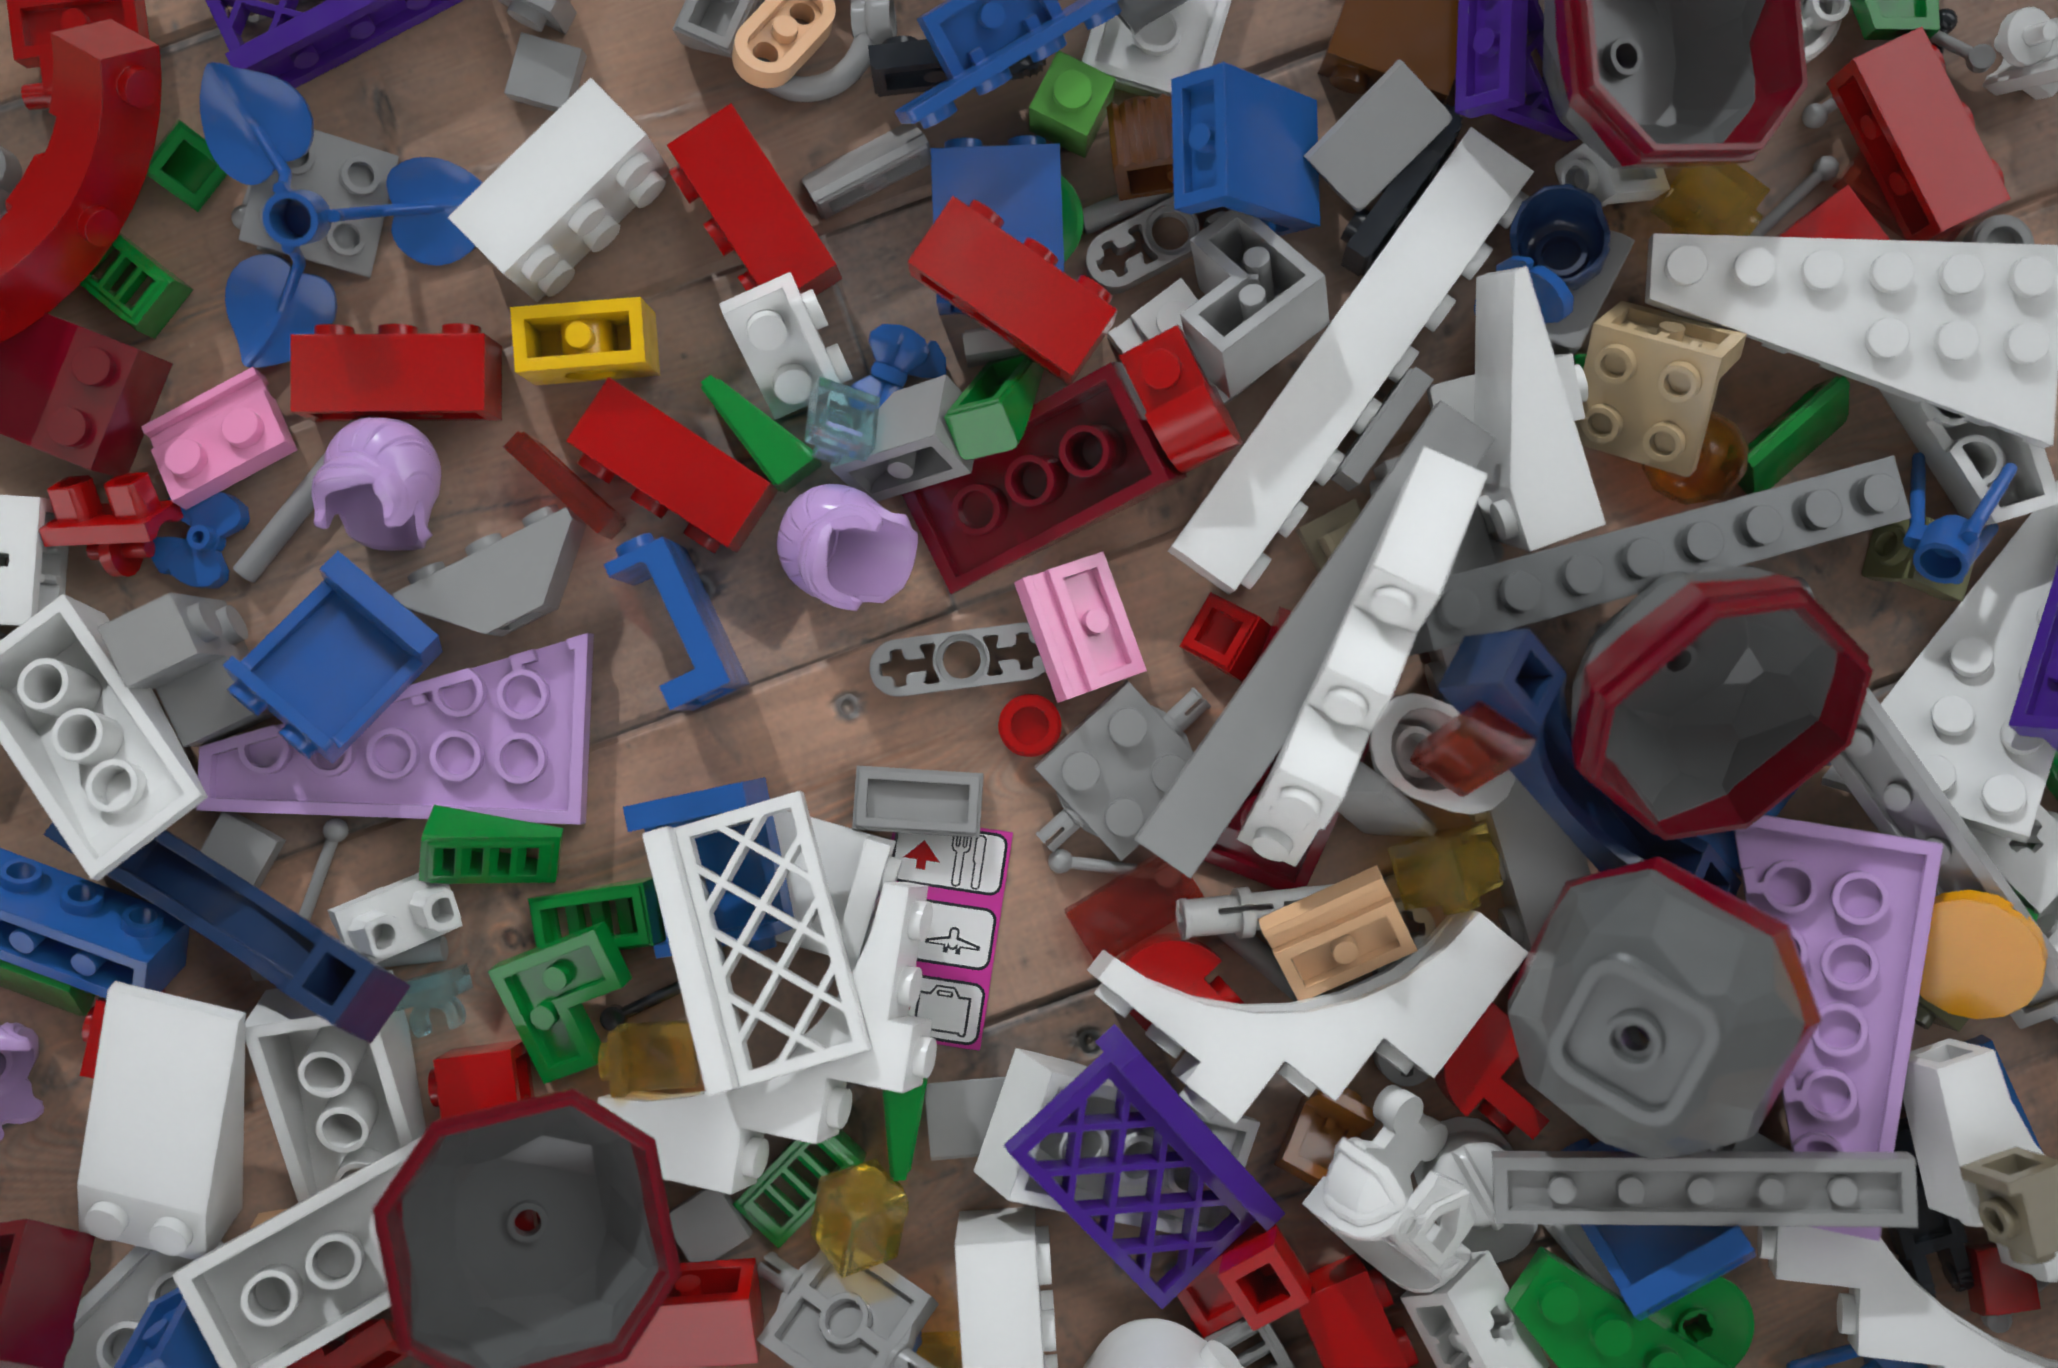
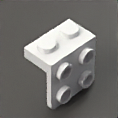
M791 811L773 815L783 858L797 836ZM810 817L851 972H853L871 934L883 884L897 882L902 859L892 857L896 843L895 840ZM801 850L794 864L807 871ZM789 871L786 880L794 918L801 922L814 900V895L809 881ZM818 914L811 928L824 935ZM793 928L775 936L776 941L789 944L796 929ZM807 935L800 945L801 948L829 955L826 946Z

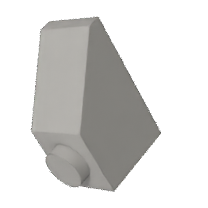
M947 375L893 392L832 458L830 469L848 486L865 492L876 502L970 474L974 459L965 460L959 455L944 419L949 408L963 392Z

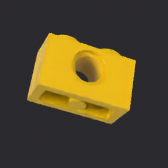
M641 297L510 307L515 372L535 386L607 380L608 377L624 379L660 376L656 313Z

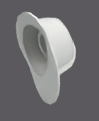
M1409 693L1393 697L1371 730L1369 751H1371L1375 772L1388 780L1402 794L1436 807L1470 815L1492 810L1508 797L1516 780L1511 771L1452 705L1430 696Z
M1458 1116L1441 1121L1448 1130L1447 1142L1435 1159L1428 1162L1421 1160L1414 1169L1418 1186L1430 1171L1452 1178L1463 1184L1466 1190L1470 1192V1200L1475 1210L1476 1218L1462 1244L1469 1248L1471 1252L1489 1250L1496 1263L1515 1257L1529 1245L1538 1228V1224L1495 1223L1491 1151H1513V1149L1495 1127L1478 1118ZM1442 1216L1436 1219L1438 1226L1441 1225Z

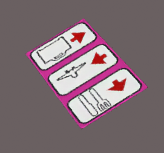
M980 827V838L892 832L891 840L896 841L892 857L902 859L897 882H909L928 886L926 901L931 902L933 908L929 934L925 941H920L916 967L922 970L921 991L915 1006L909 1007L908 1015L931 1019L930 1037L935 1038L939 1045L980 1051L1013 832Z

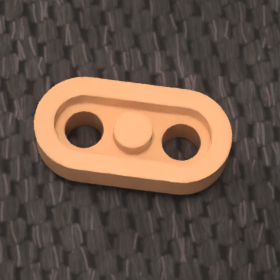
M765 0L736 33L732 63L738 75L749 84L760 88H776L787 83L829 37L836 13L834 0ZM795 19H802L808 24H799ZM757 58H766L771 62H765Z

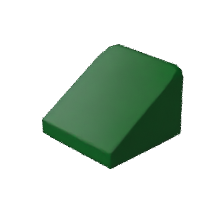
M180 119L175 122L154 149L147 176L197 212L200 211L227 176L214 160L206 139Z

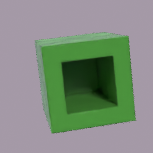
M1060 50L1057 51L1029 107V131L1044 137L1054 144L1060 143V147L1086 158L1107 116L1106 107L1113 102L1116 78Z

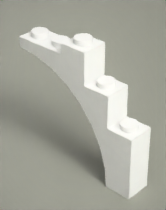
M1425 446L1423 447L1399 493L1366 571L1313 685L1237 837L1238 841L1251 846L1260 856L1272 861H1284L1296 867L1320 828L1324 830L1343 800L1369 733L1392 697L1416 634L1441 594L1488 474Z
M909 882L883 884L871 934L852 972L872 1050L712 1096H707L706 1090L667 1094L627 1089L598 1097L600 1105L655 1138L663 1179L733 1194L755 1184L757 1178L763 1174L769 1156V1142L767 1139H764V1133L818 1144L838 1135L839 1129L846 1125L852 1107V1092L850 1089H846L847 1082L900 1093L923 1084V1078H928L933 1070L937 1053V1042L935 1038H930L932 1020L908 1015L909 1007H914L917 1003L922 986V970L916 967L919 943L926 940L932 923V904L926 901L928 886ZM830 1005L819 1022L805 1034L827 1048L852 1041L845 1013ZM799 1043L791 1058L814 1051ZM778 1058L767 1065L776 1063Z
M1456 906L1424 942L1417 946L1418 951L1400 958L1384 971L1338 992L1291 1003L1237 1004L1192 996L1144 977L1104 950L1101 951L1087 971L1102 982L1094 994L1124 1018L1134 1008L1151 1021L1152 1025L1145 1032V1035L1176 1059L1183 1049L1187 1050L1171 1070L1175 1076L1186 1084V1087L1179 1096L1208 1120H1211L1219 1111L1236 1124L1283 1062H1285L1277 1073L1309 1098L1317 1088L1334 1101L1338 1099L1374 1050L1405 1075L1414 1067L1435 1078L1529 952L1482 913Z
M1948 1038L1910 1051L1903 1102L1928 1208L1959 1219L1964 1225L1984 1227L1979 1217L1980 1200L1976 1184L1962 1180L1959 1167L2016 1146L2042 1155L2044 1153L2034 1143L2010 1099L1993 1049ZM1997 1244L2001 1263L2029 1273L2039 1281L2058 1282V1252H2055V1258L2049 1262L2037 1265H2024L2011 1260L2008 1247Z
M1758 1226V1256L1762 1259H1768V1266L1776 1279L1849 1287V1294L1839 1293L1837 1326L1839 1333L1848 1334L1847 1340L1858 1356L1930 1364V1368H2058V1360L2044 1358L1994 1338L1944 1307L1907 1273L1881 1237L1880 1241L1809 1226Z

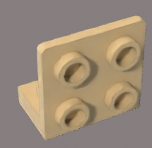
M1620 301L1593 323L1583 369L1588 384V399L1582 403L1585 418L1574 421L1582 446L1689 477L1697 468L1719 379L1741 358L1747 334Z

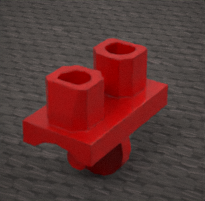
M148 472L126 473L116 476L103 484L109 503L100 502L93 478L90 475L68 476L47 488L55 518L38 529L44 547L87 545L86 552L90 560H100L104 570L110 576L117 578L135 575L141 567L143 558L154 556L155 544L152 540L157 537L160 526L164 522H178L184 517L180 506L171 500H159Z

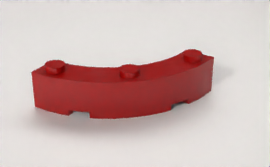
M112 19L51 33L53 87L49 113L56 117L53 132L46 151L34 155L21 180L5 200L7 213L0 219V343L22 332L42 318L45 313H49L73 292L96 267L118 237L145 181L156 143L161 112L162 72L160 45Z

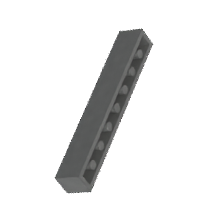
M1893 455L1447 576L1441 594L1417 632L1408 656L1459 644L1464 636L1503 632L1636 595L1662 575L1674 571L1690 573L1704 567L1740 566L1910 519L1912 517L1895 457Z

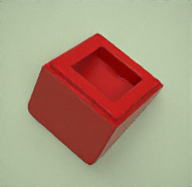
M1210 592L1179 647L1243 683L1257 661L1271 625L1262 617Z
M1997 1243L1965 1245L1971 1265L1970 1269L1975 1280V1286L1968 1290L1972 1312L1982 1316H1999L2041 1309L2037 1280L2029 1273L2001 1263Z

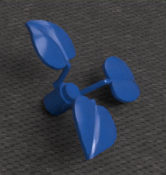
M211 62L206 65L200 89V114L208 148L219 167L231 178L245 185L261 184L267 181L277 170L279 174L278 182L273 185L275 195L266 202L263 208L262 220L270 237L282 244V251L289 254L293 261L291 265L283 257L275 254L264 253L255 255L240 262L232 270L227 280L225 289L226 311L238 341L244 366L259 368L288 362L291 360V334H314L315 325L334 324L337 315L335 290L323 277L303 273L306 267V259L300 249L301 245L315 243L323 239L329 232L332 222L394 216L391 230L395 243L407 256L426 265L440 266L453 263L465 257L476 247L448 218L483 183L474 174L444 159L416 157L396 165L387 175L386 187L392 204L330 209L327 202L317 193L309 190H292L291 188L292 171L286 162L303 157L309 151L314 137V119L304 97L289 83L273 75L241 69L218 62Z

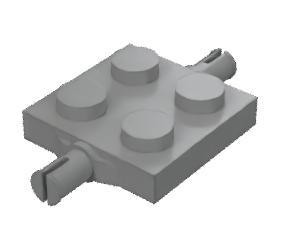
M1125 681L1034 765V768L1055 789L1060 804L1064 808L1039 832L1035 833L1053 853L1080 827L1099 837L1121 861L1140 844L1134 838L1194 753L1183 731L1207 709L1211 708L1208 701L1201 698L1202 695L1194 687L1166 713L1150 705L1129 681Z
M836 1230L831 1233L817 1255L801 1266L799 1270L773 1251L765 1255L764 1259L779 1270L780 1274H777L762 1262L759 1263L757 1268L758 1276L766 1279L783 1293L781 1294L776 1313L759 1335L757 1341L793 1368H938L916 1354L912 1349L914 1348L916 1337L939 1303L931 1295Z

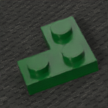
M605 921L500 961L487 971L544 1084L593 1067L607 1055L582 1003L624 987L633 977Z

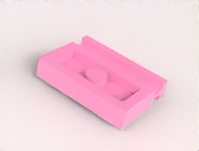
M251 367L141 426L144 434L152 442L154 448L151 449V452L171 501L181 508L187 510L297 451L277 401L270 395L267 388L269 384L267 378L256 368Z
M1104 551L1014 582L1057 703L1147 671Z

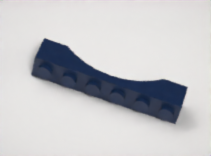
M1529 628L1464 636L1437 689L1599 872L1659 856L1736 897L1742 883L1741 880L1708 842L1697 836L1664 841L1659 835L1651 834L1579 773L1572 753L1571 721L1568 717L1564 695L1567 673Z
M52 822L43 835L74 854ZM167 829L106 874L244 962L283 993L333 1026L369 1043L373 1042L411 987L402 979Z

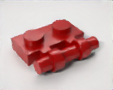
M6 0L14 61L27 69L41 68L42 82L24 84L21 87L23 102L31 111L50 108L53 87L52 32L112 19L150 40L145 0Z

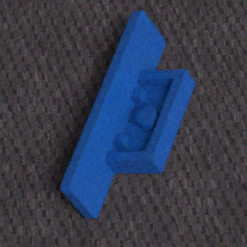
M947 0L916 18L948 79L895 110L896 116L901 124H914L920 121L924 129L940 123L958 110L953 100L975 88L979 96L984 95L1009 81L1013 75L1008 67L1024 57L1030 55L1033 63L1065 47L1068 43L1063 34L1084 22L1087 30H1090L1117 16L1122 11L1118 3L1119 0H1078L1063 10L1058 0Z

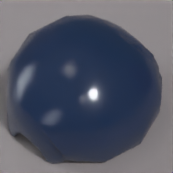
M1572 184L1541 188L1522 201L1511 223V255L1531 257L1534 261L1533 267L1544 266L1565 282L1570 291L1579 289L1599 275L1611 250L1609 246L1611 231L1604 215L1601 201L1594 194Z

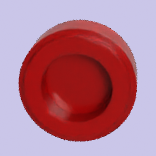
M1023 694L1010 700L1001 711L998 721V730L1004 745L1013 753L1023 757H1036L1051 750L1057 743L1062 728L1061 717L1054 704L1047 698L1036 694Z

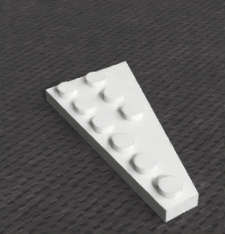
M1653 233L1649 238L1645 304L1678 316L1746 333V337L1761 342L1763 347L1783 354L1789 352L1819 363L1821 368L1917 403L1923 401L1962 415L1961 419L1983 427L1992 426L2019 436L2021 441L2040 448L2053 446L2058 381V245Z
M2058 505L2030 514L1880 704L1968 827L2026 843L2030 837L2056 749L2044 738L2019 736L2008 724L2058 566ZM1831 766L1822 777L1821 785L1851 793L1837 771Z

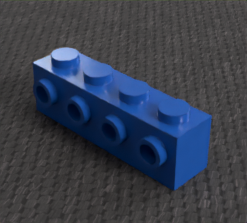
M0 848V960L106 999L108 989L115 981L161 992L186 966L190 927L154 904Z

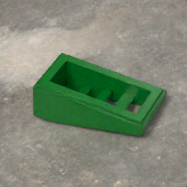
M119 233L100 262L80 283L82 287L132 328L154 339L194 290L122 233ZM116 248L120 252L100 279H98L93 274L112 250ZM133 262L137 267L119 290L115 292L111 287L130 263ZM150 276L153 282L133 306L128 301L144 280Z
M1023 353L988 362L944 416L959 455L963 459L971 460L1013 450L1017 447L1025 432L1045 368Z
M710 374L700 382L702 384L700 387L779 492L783 491L786 493L822 465L811 448L722 380L716 379Z
M434 805L421 837L419 881L441 884L556 883L564 828ZM500 848H512L511 854L500 852ZM527 848H539L538 859L526 857Z
M653 877L528 898L536 947L562 938L557 912L558 907H565L569 934L587 928L583 904L587 903L589 904L592 925L605 921L619 950L654 946L666 940ZM609 900H615L620 933H614Z
M923 1078L921 1086L904 1093L882 1089L890 1178L893 1177V1181L907 1180L908 1172L911 1170L928 1078Z
M839 1129L838 1135L817 1144L838 1164L832 1172L807 1149L811 1143L793 1139L768 1165L763 1174L757 1178V1182L749 1186L734 1201L733 1206L778 1249L864 1162L867 1153L842 1129ZM796 1158L822 1182L816 1189L790 1166ZM779 1175L805 1199L799 1207L773 1183ZM763 1192L789 1216L782 1225L755 1201Z

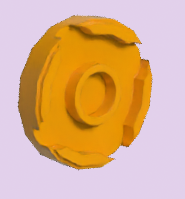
M1968 889L1941 893L1935 896L1919 994L1924 1000L1949 1014L1976 1020L2005 1017L2027 1006L2042 987L2045 976L2048 950L2041 929L2030 917L2027 920L2022 913L2013 909V903L1996 894Z

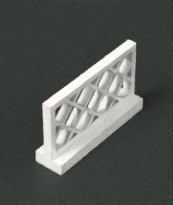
M796 791L672 828L666 826L642 833L707 1096L730 1092L755 1083L872 1050L804 792ZM791 810L797 836L783 858L755 842V839L769 816ZM751 822L745 835L732 829V827ZM721 831L740 842L721 876L701 865L695 838ZM750 848L780 865L761 899L731 882ZM801 850L807 871L794 864ZM789 871L809 881L814 895V900L801 922L771 905ZM705 877L716 883L710 896ZM726 890L756 906L738 940L720 931L717 928L714 912ZM766 912L796 929L778 963L748 947ZM818 914L824 935L811 928ZM806 935L828 948L831 965L819 986L788 970ZM721 942L733 948L727 960H725ZM743 954L773 971L755 1005L734 994L730 976ZM782 978L813 994L796 1028L789 1026L764 1011ZM835 979L841 1000L828 993ZM822 1001L845 1013L852 1041L827 1048L804 1034ZM738 1007L749 1013L743 1026ZM760 1019L790 1038L776 1063L753 1069L746 1042ZM799 1043L814 1051L791 1058Z

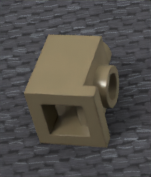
M2016 1146L1959 1167L1962 1180L1976 1184L1980 1200L1979 1217L1990 1241L2008 1247L2011 1260L2019 1264L2037 1265L2049 1262L2055 1258V1252H2058V1159Z

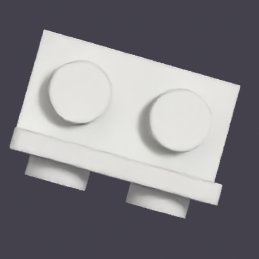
M791 272L719 303L722 314L775 420L830 395L833 396L838 409L850 404L842 383L853 379L843 354L837 343L827 348L825 347L818 330L829 324L813 289L800 293Z

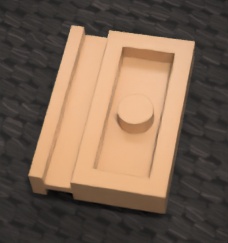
M1377 865L1258 918L1262 933L1270 944L1273 954L1298 1001L1313 998L1418 951Z

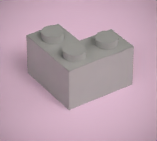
M1231 209L1190 239L1198 286L1206 295L1180 314L1183 332L1205 376L1231 399L1330 324L1325 275L1259 218Z
M168 593L97 627L125 688L156 689L183 747H199L227 739L275 716L265 709L257 717L227 691L234 681L222 665L231 656L241 661L250 652L244 641L248 638L246 624L239 612L233 606L227 605L226 601Z

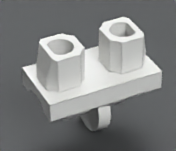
M2025 7L2008 14L2001 23L1998 35L1994 40L1996 51L2003 56L2002 64L1995 72L1987 76L1983 87L1995 96L2023 90L2035 100L2054 96L2058 91V18L2050 19L2043 10L2036 7Z
M419 873L385 887L372 890L363 896L328 910L340 940L375 963L463 926L461 915L449 884L419 881Z

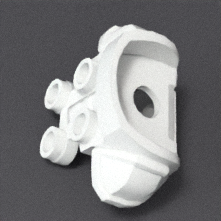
M1393 1084L1384 1088L1374 1103L1373 1114L1384 1125L1373 1141H1366L1358 1137L1347 1139L1343 1136L1335 1147L1334 1157L1329 1165L1327 1176L1322 1177L1302 1204L1364 1260L1399 1287L1413 1293H1430L1445 1285L1469 1262L1471 1251L1462 1244V1241L1473 1226L1476 1213L1470 1200V1192L1466 1190V1187L1457 1180L1430 1171L1413 1192L1411 1173L1421 1160L1428 1162L1437 1157L1447 1142L1448 1130L1446 1125L1423 1113L1424 1105L1420 1097ZM1442 1216L1441 1225H1436L1434 1223L1437 1217Z

